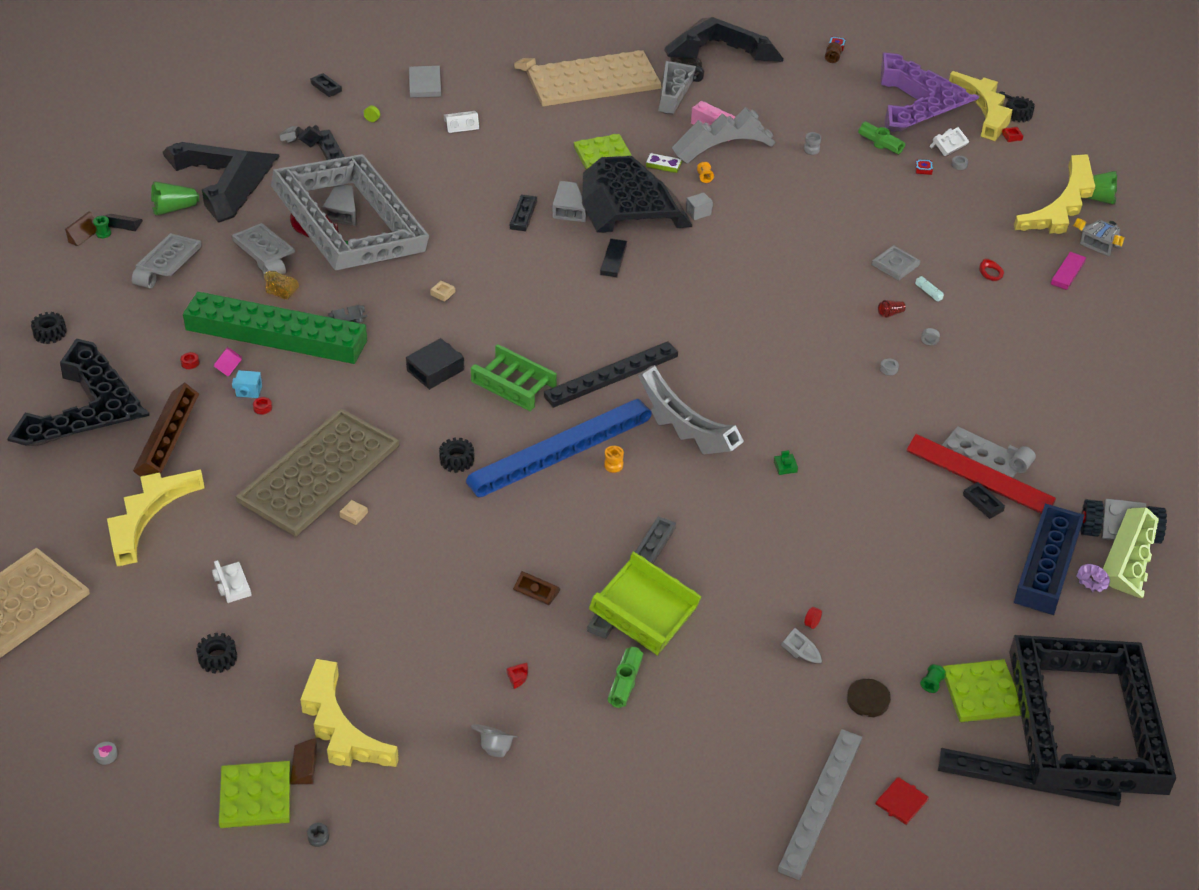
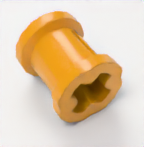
M701 162L697 165V172L700 174L701 182H711L714 179V173L711 171L710 163Z

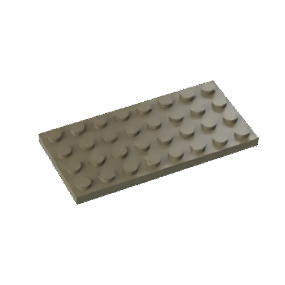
M340 409L236 496V501L296 537L399 446V440Z

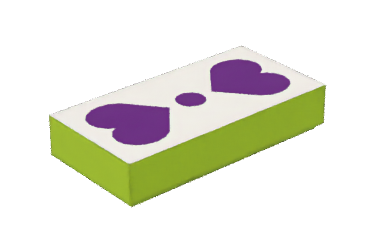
M650 153L646 167L677 173L682 159Z

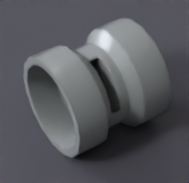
M816 132L807 133L804 151L811 155L818 154L820 151L821 135Z

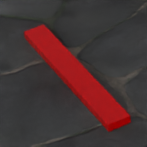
M915 434L907 448V452L973 483L979 482L986 489L1042 514L1045 503L1053 506L1056 501L1055 497L918 434Z

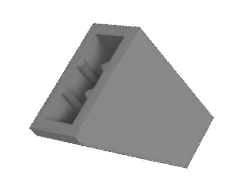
M559 182L553 202L554 219L586 222V211L582 205V195L576 183Z
M335 186L322 206L323 212L332 222L356 226L352 186Z

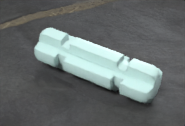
M923 276L916 279L915 284L934 300L939 302L943 299L944 293Z

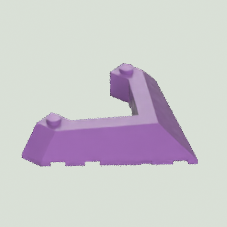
M883 52L881 85L898 87L917 99L910 106L888 105L885 116V128L889 129V131H903L921 121L979 99V96L967 93L966 89L951 83L930 70H922L920 65L913 61L907 62L903 60V56L899 54Z

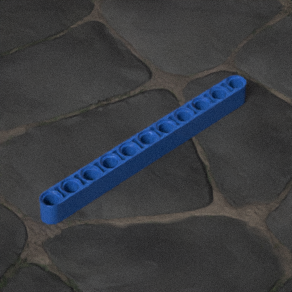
M635 399L471 473L466 479V484L477 497L486 496L647 422L652 415V411L640 399Z

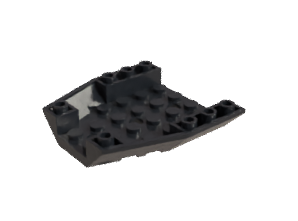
M633 156L601 157L583 172L582 205L597 233L613 232L615 220L671 218L676 228L692 227V223L677 197L661 180L657 179L654 174L649 172Z

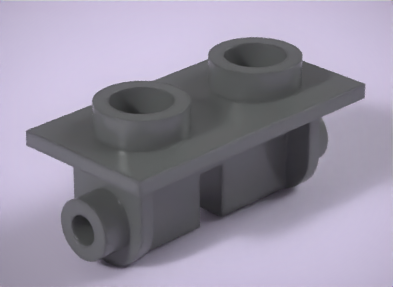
M360 304L347 307L348 314H345L344 308L332 310L331 313H328L330 318L356 323L364 322L363 318L367 317V315L363 316L365 308L364 305L360 306Z

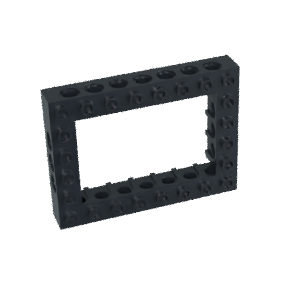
M1014 635L1009 654L1034 787L1170 795L1176 781V774L1142 643ZM1040 670L1118 674L1138 758L1133 760L1118 759V757L1099 758L1095 757V755L1082 757L1064 754L1058 760L1056 751L1058 745L1054 741V725H1051L1049 716L1051 710L1047 706V691H1044L1043 686L1044 675H1041Z

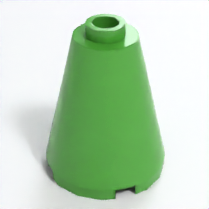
M1117 171L1093 175L1095 190L1092 197L1087 199L1115 204Z
M155 181L151 186V202H154L155 207H152L153 212L156 216L196 206V203L199 202V193L193 188Z

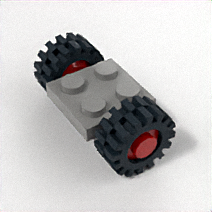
M1085 499L1082 506L1083 510L1081 511L1084 514L1080 529L1081 534L1098 537L1102 529L1101 539L1115 540L1127 509L1145 508L1146 503L1105 499L1103 507V501ZM1148 506L1147 509L1158 518L1154 543L1161 544L1166 534V509Z

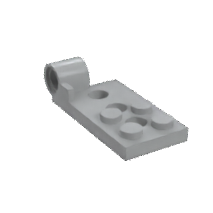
M260 223L232 235L233 241L257 261L258 267L263 271L267 280H272L286 273L285 266L280 258L294 253L295 249L264 224Z
M170 233L135 265L136 269L132 274V283L146 288H153L156 282V274L164 276L174 274L202 247L201 241Z
M959 426L942 444V446L1012 478L1017 472H1026L1036 458L1034 451L1029 447L1022 446L1018 449L1009 445L1007 450Z

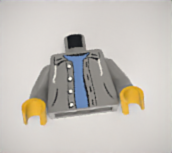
M1080 218L1076 219L1073 226L1077 227L1082 233L1081 245L1107 256L1111 255L1114 247L1116 249L1123 247L1125 237L1119 234L1120 228L1117 227L1114 221L1107 223L1097 220L1092 224L1085 225L1086 221Z

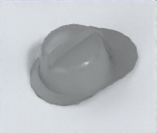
M471 725L474 730L480 732L481 747L491 756L504 757L506 752L510 750L513 738L518 737L489 726Z

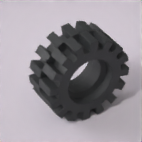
M1013 96L1011 99H1008L1006 108L1013 110L1011 115L1012 121L1015 122L1017 120L1020 123V121L1026 122L1032 119L1035 107L1032 100L1029 101V98L1024 99L1023 96L1021 98Z
M45 312V315L41 313L39 317L35 316L34 320L31 321L34 338L43 344L45 341L47 344H50V341L56 343V340H62L61 337H65V333H67L65 321L59 313L51 312L48 314V312Z
M455 437L453 441L447 439V443H442V446L439 448L440 464L445 470L448 468L449 472L454 470V473H458V470L464 472V468L468 470L470 466H473L474 446L472 447V443H468L467 439L463 441V438L459 437V440H456ZM453 454H462L461 456H451Z
M214 633L213 637L209 634L207 635L208 639L203 637L201 639L202 643L199 642L197 644L198 661L201 668H205L206 672L212 670V673L216 674V670H219L222 673L224 668L229 670L230 665L234 666L235 661H237L235 641L229 635L226 637L225 633H221V636L218 633ZM216 650L225 651L224 653L218 656L209 655L211 652Z

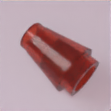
M883 300L878 305L880 316L885 318L904 312L906 309L903 301Z

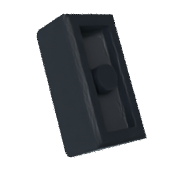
M116 214L103 215L109 219L108 227L136 231L143 221L139 218Z

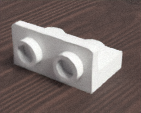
M476 111L444 114V121L447 123V131L449 133L479 129L478 113Z
M959 127L953 130L950 128L943 135L935 136L930 147L932 149L937 146L942 154L947 156L966 146L969 140Z
M218 560L214 561L215 569L212 570L215 582L219 581L220 584H217L220 596H225L227 603L252 596L239 562L220 567Z

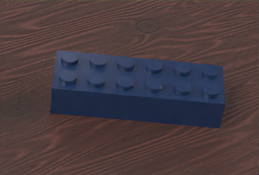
M1045 503L1014 599L1015 604L1047 614H1055L1084 514Z

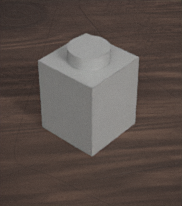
M705 193L687 197L686 212L693 220L711 215L713 202Z

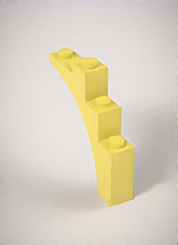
M952 71L949 78L951 83L966 89V92L979 96V99L975 100L985 116L981 137L996 141L1002 134V130L1009 125L1013 111L1003 107L1005 95L996 93L998 82L985 77L979 80Z
M1088 154L1071 155L1068 164L1069 181L1064 192L1052 204L1041 210L1017 215L1014 223L1015 230L1026 231L1028 229L1041 230L1048 228L1049 234H1061L1067 231L1069 226L1068 215H1078L1082 208L1081 197H1092L1095 190Z
M201 469L161 478L160 473L140 477L144 493L124 497L126 515L107 518L117 567L138 562L137 547L139 538L144 527L160 509L181 496L205 488Z
M316 659L300 700L302 713L311 716L317 715L314 722L315 737L322 740H330L327 748L329 763L337 766L351 767L354 759L360 762H371L382 766L396 767L399 760L397 746L379 742L355 728L343 715L335 697L339 677L337 662Z

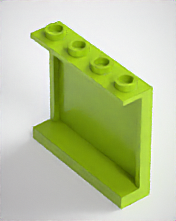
M633 551L629 561L601 593L597 592L593 596L589 610L658 656L697 609L702 596Z

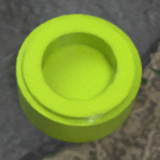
M370 105L364 110V117L369 122H375L380 117V111L377 107Z

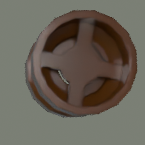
M832 42L827 46L825 53L827 62L836 63L839 61L842 51L841 45Z

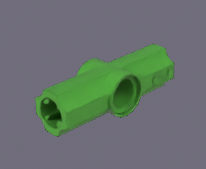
M865 121L859 128L858 133L873 141L876 148H886L898 155L905 148V143L890 135L889 129L885 127L877 128Z
M631 646L626 648L621 663L617 667L616 677L608 696V702L613 707L621 708L626 706L631 690L635 686V679L643 659V652L637 647Z

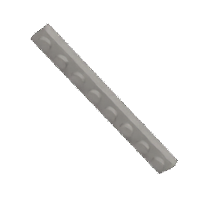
M841 729L780 862L778 872L797 880L801 879L860 747L862 736Z

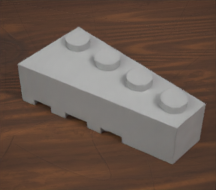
M670 61L665 62L658 111L674 114L693 82L696 66Z

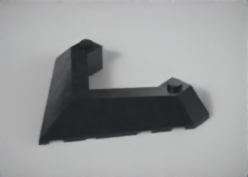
M714 17L702 18L664 49L668 57L697 58L699 47L704 46L708 40L718 42L722 40L728 46L736 49L739 46L744 49L745 52L751 54L754 60L783 62V57L768 37Z
M186 142L175 143L166 147L163 151L164 157L176 171L190 166L198 167V164L206 165L208 169L220 170V168H226L217 184L202 189L204 206L218 223L235 217L237 209L244 205L247 201V196L253 193L263 180V176L272 168V163L280 157L279 154L236 150Z
M76 338L60 361L62 378L79 382L90 400L88 402L89 405L81 408L75 406L63 410L62 414L53 417L51 414L42 417L25 412L7 440L25 446H39L76 433L150 415L141 406L135 394L130 392L129 387L116 370L112 369L105 356L97 350L94 342Z

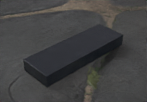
M521 194L509 225L511 230H527L537 203L536 196Z
M610 238L600 275L618 276L627 241Z

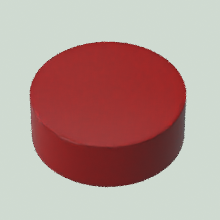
M193 352L185 353L180 358L181 366L185 369H194L200 364L199 356Z
M259 397L253 401V410L260 415L267 414L272 410V402L267 397Z
M812 607L808 610L804 620L805 626L812 629L817 627L822 616L821 609Z

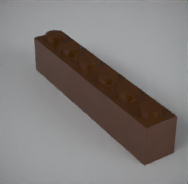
M185 382L171 392L133 469V472L140 477L162 473L199 396V393Z

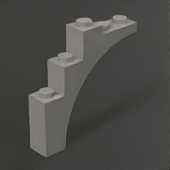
M745 107L734 119L731 116L726 117L724 114H721L711 125L698 120L672 149L677 157L688 164L706 149L725 141L754 139L764 142L771 147L776 142L773 139V133L769 129L764 130L763 125L758 119V113L753 109L750 111Z
M650 366L638 375L654 406L651 408V411L658 425L672 423L680 440L694 438L702 454L730 452L744 442L736 425H724L702 417L683 403L664 381L656 366Z

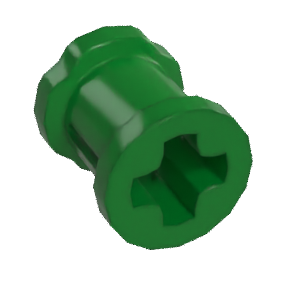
M98 216L93 220V224L97 229L96 235L101 239L108 238L111 235L110 228L108 227L109 219L106 216Z
M932 664L928 667V673L926 677L922 678L920 684L925 691L936 693L939 690L940 681L946 677V671L941 666Z

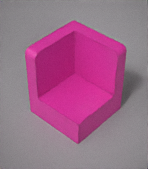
M227 346L213 366L226 376H230L242 360V356Z

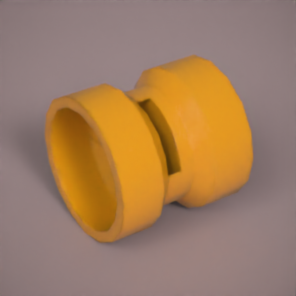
M609 446L606 448L604 467L608 472L616 473L623 469L624 451L621 447Z

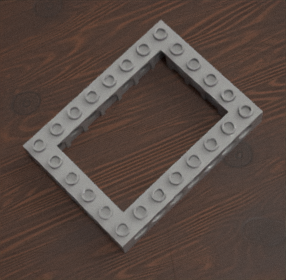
M363 154L273 169L271 187L335 271L426 251L429 235ZM354 183L392 232H384L375 236L369 235L360 239H350L347 245L342 239V235L335 230L333 223H330L325 217L326 214L322 213L317 203L311 199L308 191Z

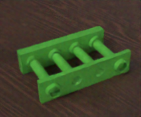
M499 344L495 346L496 358L485 368L476 364L471 367V382L528 411L535 408V394L545 385L552 388L557 386V373ZM501 362L509 366L500 375L491 372ZM515 370L524 373L514 383L506 380ZM530 377L538 380L530 390L521 387Z

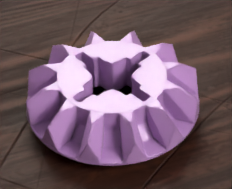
M1085 564L1078 570L1076 577L1079 578L1080 584L1085 585V589L1090 588L1092 592L1096 590L1102 592L1110 584L1108 574L1099 566Z

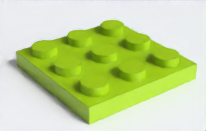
M620 134L574 142V148L586 170L601 157L632 156Z
M1005 659L942 667L946 671L944 679L959 722L1021 716L1016 688Z
M290 761L221 766L220 828L290 823Z

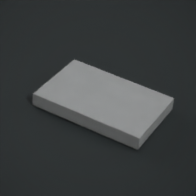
M440 66L409 67L411 98L441 96Z

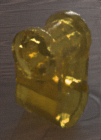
M268 271L264 274V280L266 281L265 291L268 294H273L287 300L299 288L298 281L293 277L276 271Z

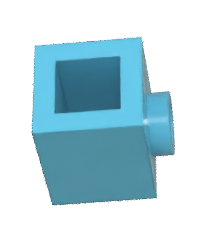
M238 370L236 378H233L232 388L235 389L236 397L259 398L262 388L261 373Z

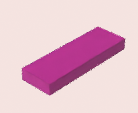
M1069 252L1054 275L1051 284L1067 290L1085 263L1086 257Z

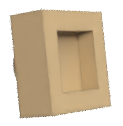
M522 58L515 62L514 66L515 69L527 71V69L536 64L535 58Z
M440 281L430 290L431 296L445 302L455 293V287Z
M351 500L339 513L342 519L357 525L368 514V508Z

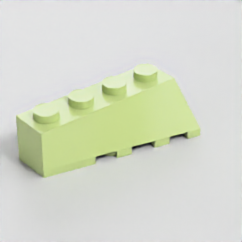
M1146 507L1127 509L1103 567V570L1110 578L1109 586L1138 598L1144 597L1145 591L1142 590L1143 582H1147L1148 576L1145 570L1147 562L1151 561L1150 544H1154L1158 518Z

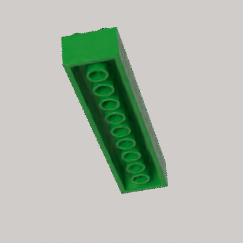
M197 291L183 312L185 330L351 364L356 363L367 343L366 324Z

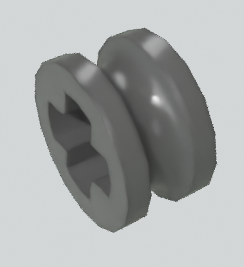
M315 823L308 828V841L312 846L321 847L328 842L329 834L325 824ZM318 832H321V833H322V834H319L318 837H314V835H317Z

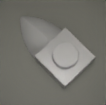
M291 126L282 131L279 135L281 141L292 142L296 140L298 136L296 128L298 126Z
M796 628L780 644L796 659L800 656L809 662H822L821 655L816 646Z

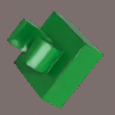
M789 450L781 451L780 456H774V464L779 475L798 472L793 454H790Z

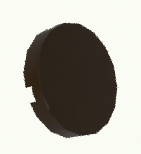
M874 679L857 680L850 685L847 692L849 707L861 716L863 714L868 715V717L880 716L887 711L891 701L890 692L887 687Z

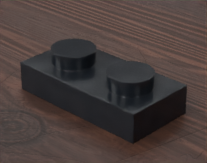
M324 73L310 78L311 84L328 97L342 92V87Z
M979 482L966 488L963 492V496L989 519L1002 513L1005 509V505Z

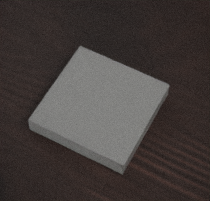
M893 245L872 260V265L893 278L900 280L917 268L921 260Z

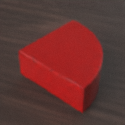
M527 662L507 668V675L514 689L521 686L527 679Z

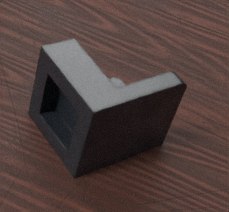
M317 125L313 127L308 126L305 130L300 127L296 128L299 140L309 147H312L322 138Z

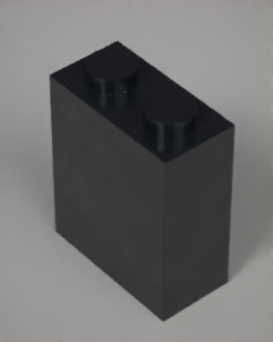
M440 338L407 356L406 367L412 376L430 390L464 371V357L460 352L452 348L449 343Z

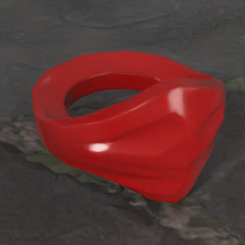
M984 259L980 263L979 271L983 277L992 281L1002 279L1004 271L996 262ZM987 267L993 268L998 271L999 276H990L985 269Z

